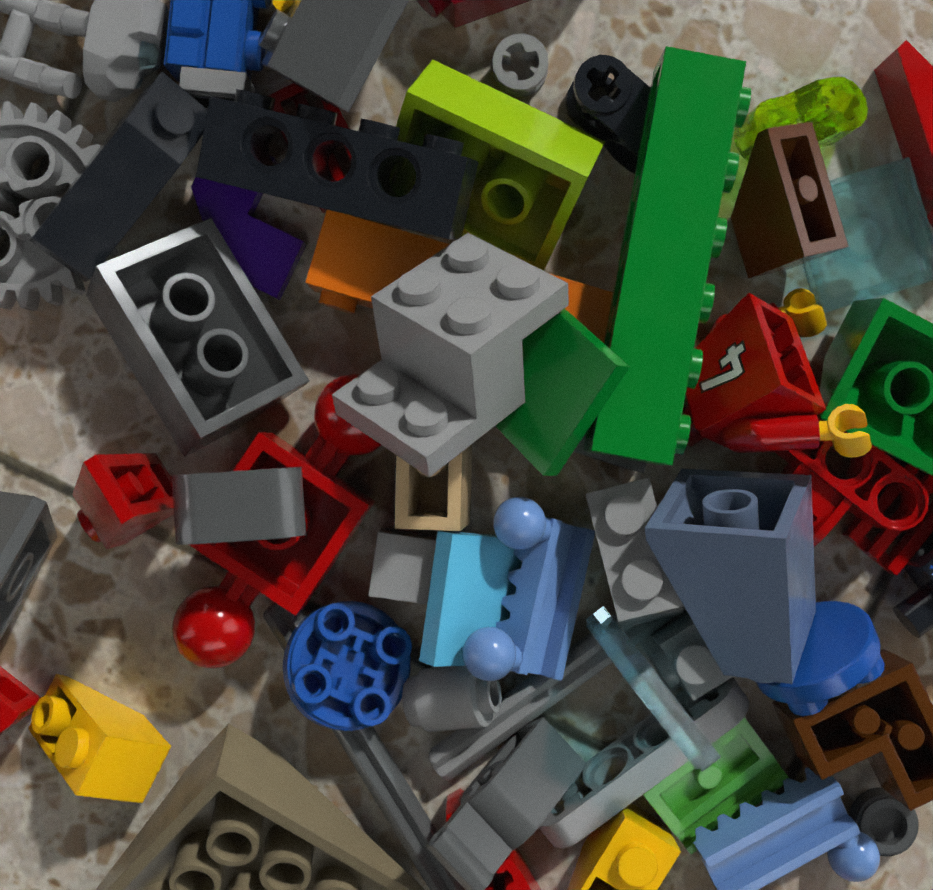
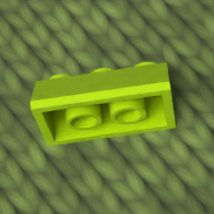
M433 59L406 91L396 127L400 128L398 141L422 146L424 135L431 134L464 143L461 156L479 162L462 236L470 233L543 271L605 143L604 140ZM405 159L394 165L390 172L389 181L393 192L399 197L409 193L415 184L416 172L412 163Z

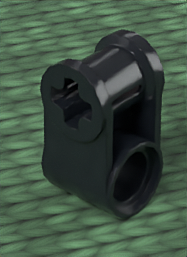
M600 54L590 57L581 64L566 94L565 106L568 116L584 131L604 140L603 147L607 149L610 155L621 166L635 174L651 87L628 69L622 61L613 56ZM610 73L614 75L613 80L608 77ZM600 86L606 90L607 95L595 101L590 98L588 93Z

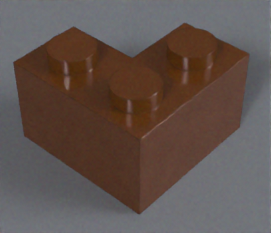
M881 649L880 654L885 663L881 676L874 681L857 684L841 695L828 699L827 705L814 715L798 716L790 711L787 703L776 700L772 702L798 758L821 780L868 758L881 787L910 811L933 800V704L912 662L885 649Z

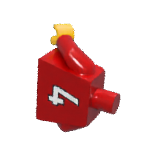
M803 288L794 289L784 298V306L777 307L774 302L766 303L753 294L748 293L729 313L723 314L716 319L706 338L695 348L703 351V363L695 389L687 388L686 390L688 403L683 406L682 414L690 415L691 418L687 446H695L701 440L707 438L734 452L751 453L818 449L820 441H832L835 450L845 457H859L870 451L872 444L868 433L862 431L844 433L849 429H860L868 426L866 414L854 404L838 406L831 412L828 420L818 421L817 415L826 410L800 339V337L818 335L827 326L824 309L822 306L817 305L812 292Z

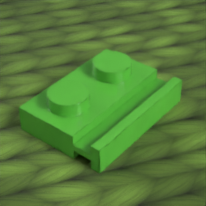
M744 717L734 728L644 793L643 796L674 835L679 838L690 855L697 851L693 843L696 841L695 829L702 826L712 832L717 830V817L719 815L725 814L733 819H737L740 817L739 804L747 802L756 806L762 801L761 792L765 790L775 792L784 785L783 780L789 777Z

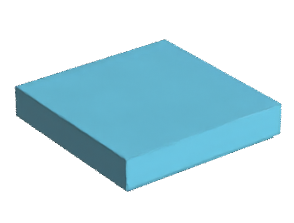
M452 531L437 532L419 658L420 662L433 667L465 666L463 647L467 638L480 628L496 627L497 622L510 618V612L501 602L503 597L515 594L516 586L507 577L510 571L521 568L522 561L513 554L514 549L505 546L496 535Z

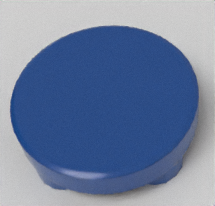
M341 601L321 607L310 613L297 625L287 642L283 657V678L288 695L296 708L306 718L328 729L353 731L379 725L388 718L389 714L400 703L404 683L410 678V654L412 649L410 636L404 629L398 627L385 612L367 603Z
M841 601L816 602V613L793 684L755 682L757 687L769 698L787 703L793 714L810 716L820 712L827 705L828 699L841 695L857 684L876 680L883 673L885 663L880 654V639L871 618L860 607Z

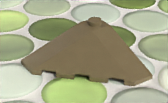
M228 723L186 769L96 890H425V888L285 758Z

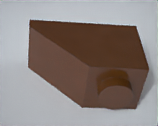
M812 122L766 128L757 133L731 215V222L748 279L791 269L849 247Z

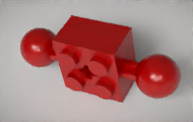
M348 374L338 377L328 383L320 392L314 408V421L319 435L306 455L273 433L258 432L233 471L302 467L306 535L281 539L190 544L191 547L228 571L219 586L204 587L192 592L180 603L175 612L172 622L173 640L180 654L192 664L203 668H222L236 662L247 652L254 639L256 627L251 605L259 593H262L296 616L308 604L375 503L374 500L338 477V474L351 455L368 454L382 446L338 416L335 411L332 394L360 374Z

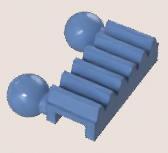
M513 497L504 501L498 507L493 519V527L497 538L505 546L514 549L513 554L522 561L521 568L510 571L507 577L516 586L515 594L503 597L501 602L510 612V618L497 622L496 627H483L474 631L464 644L463 661L473 676L484 681L499 680L510 671L523 675L528 673L538 674L555 680H562L595 531L562 523L561 520L545 517L542 508L535 501L526 497Z
M808 767L805 768L806 781L800 783L790 778L783 780L784 793L778 795L769 790L761 792L762 805L755 807L747 802L739 804L740 817L733 819L725 814L719 815L717 817L718 829L712 832L702 826L695 829L696 841L693 842L716 890H759L826 852L829 864L838 876L847 881L862 882L871 878L876 873L880 863V853L874 840L861 832L857 823L847 814L840 797L844 795V792L833 776L821 780Z

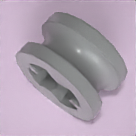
M525 33L512 34L504 38L495 49L492 57L493 77L501 90L514 97H527L542 87L548 74V53L544 45L536 37ZM515 52H522L526 61L536 60L538 68L530 67V78L526 80H518L515 71L504 72L502 68L503 63L511 65V54Z

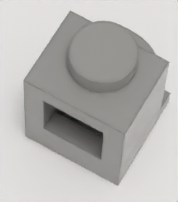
M686 609L683 611V614L675 616L639 642L670 693L682 687L694 701L733 677L723 675Z

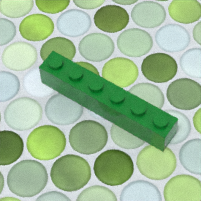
M666 46L654 69L603 342L630 368L587 430L584 451L655 465L673 466L674 455H682L686 449L690 434L691 418L690 415L682 414L687 388L695 389L703 363V351L694 348L698 324L707 323L715 297V285L706 283L711 257L718 258L720 256L727 232V219L718 217L722 193L731 192L739 166V153L730 152L734 128H742L751 101V88L742 86L747 61Z

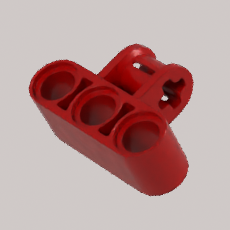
M820 441L818 449L774 451L789 463L780 474L811 475L814 547L827 536L847 510L858 519H862L873 527L899 531L914 528L923 520L928 511L929 497L925 486L894 459L874 446L865 455L850 457V467L847 473L840 478L833 476L826 466V454L829 448L833 446L832 441ZM893 484L900 491V506L896 513L887 518L879 511L877 499L879 492L884 486Z

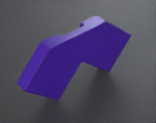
M270 156L271 161L277 165L276 159ZM195 177L191 189L202 220L205 221L209 218L213 220L253 288L281 300L307 246L305 242L252 217L263 193Z

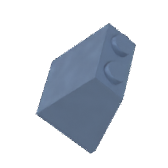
M682 468L645 526V536L648 545L723 675L749 678L759 683L779 682L793 684L816 613L811 475Z

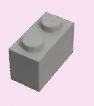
M645 478L586 493L620 627L626 628L683 614L684 605L646 541L645 526L657 509L650 479Z

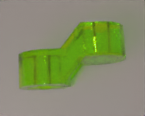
M845 77L818 79L787 95L767 99L748 112L742 128H735L734 130L735 146L740 155L748 162L757 133L766 128L799 124V121L802 123H813L820 148L830 146L863 125L867 119L868 112L866 98L861 89L853 81Z

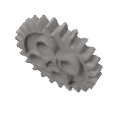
M4 101L1 109L0 237L8 234L11 245L7 255L0 260V308L8 310L12 309L17 299L21 308L37 311L40 294L47 303L56 306L63 305L62 286L81 295L86 292L84 283L79 276L29 240L61 199L57 196L65 192L72 185L101 145H90L94 135L79 124L71 129L72 120L62 112L56 110L48 119L47 112L33 102L29 104L24 116L21 110L9 101ZM49 155L48 170L40 178L31 180L30 171L33 163L41 156ZM26 197L29 201L22 203L21 199ZM14 213H20L18 218L12 216ZM114 248L109 255L117 256L118 250Z

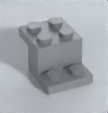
M470 233L465 234L371 296L382 360L332 394L336 414L426 476H432L525 403L522 340L569 305L568 283Z

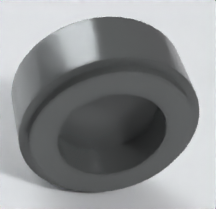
M882 787L864 791L854 800L850 808L849 816L857 823L861 832L874 840L880 856H895L903 853L914 843L917 837L919 822L916 811L907 809Z

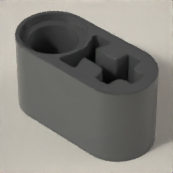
M302 467L171 475L175 542L178 545L281 539L306 535Z

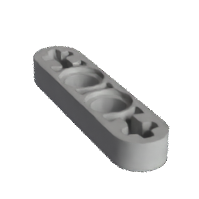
M734 677L694 701L684 690L585 762L586 766L539 827L554 847L561 849L578 843L734 728L745 717L750 703Z

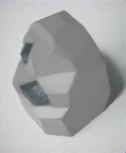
M95 0L93 2L83 47V76L85 84L98 98L117 102L124 97H128L133 93L134 89L140 88L144 77L161 68L169 20V9L165 3L159 0Z

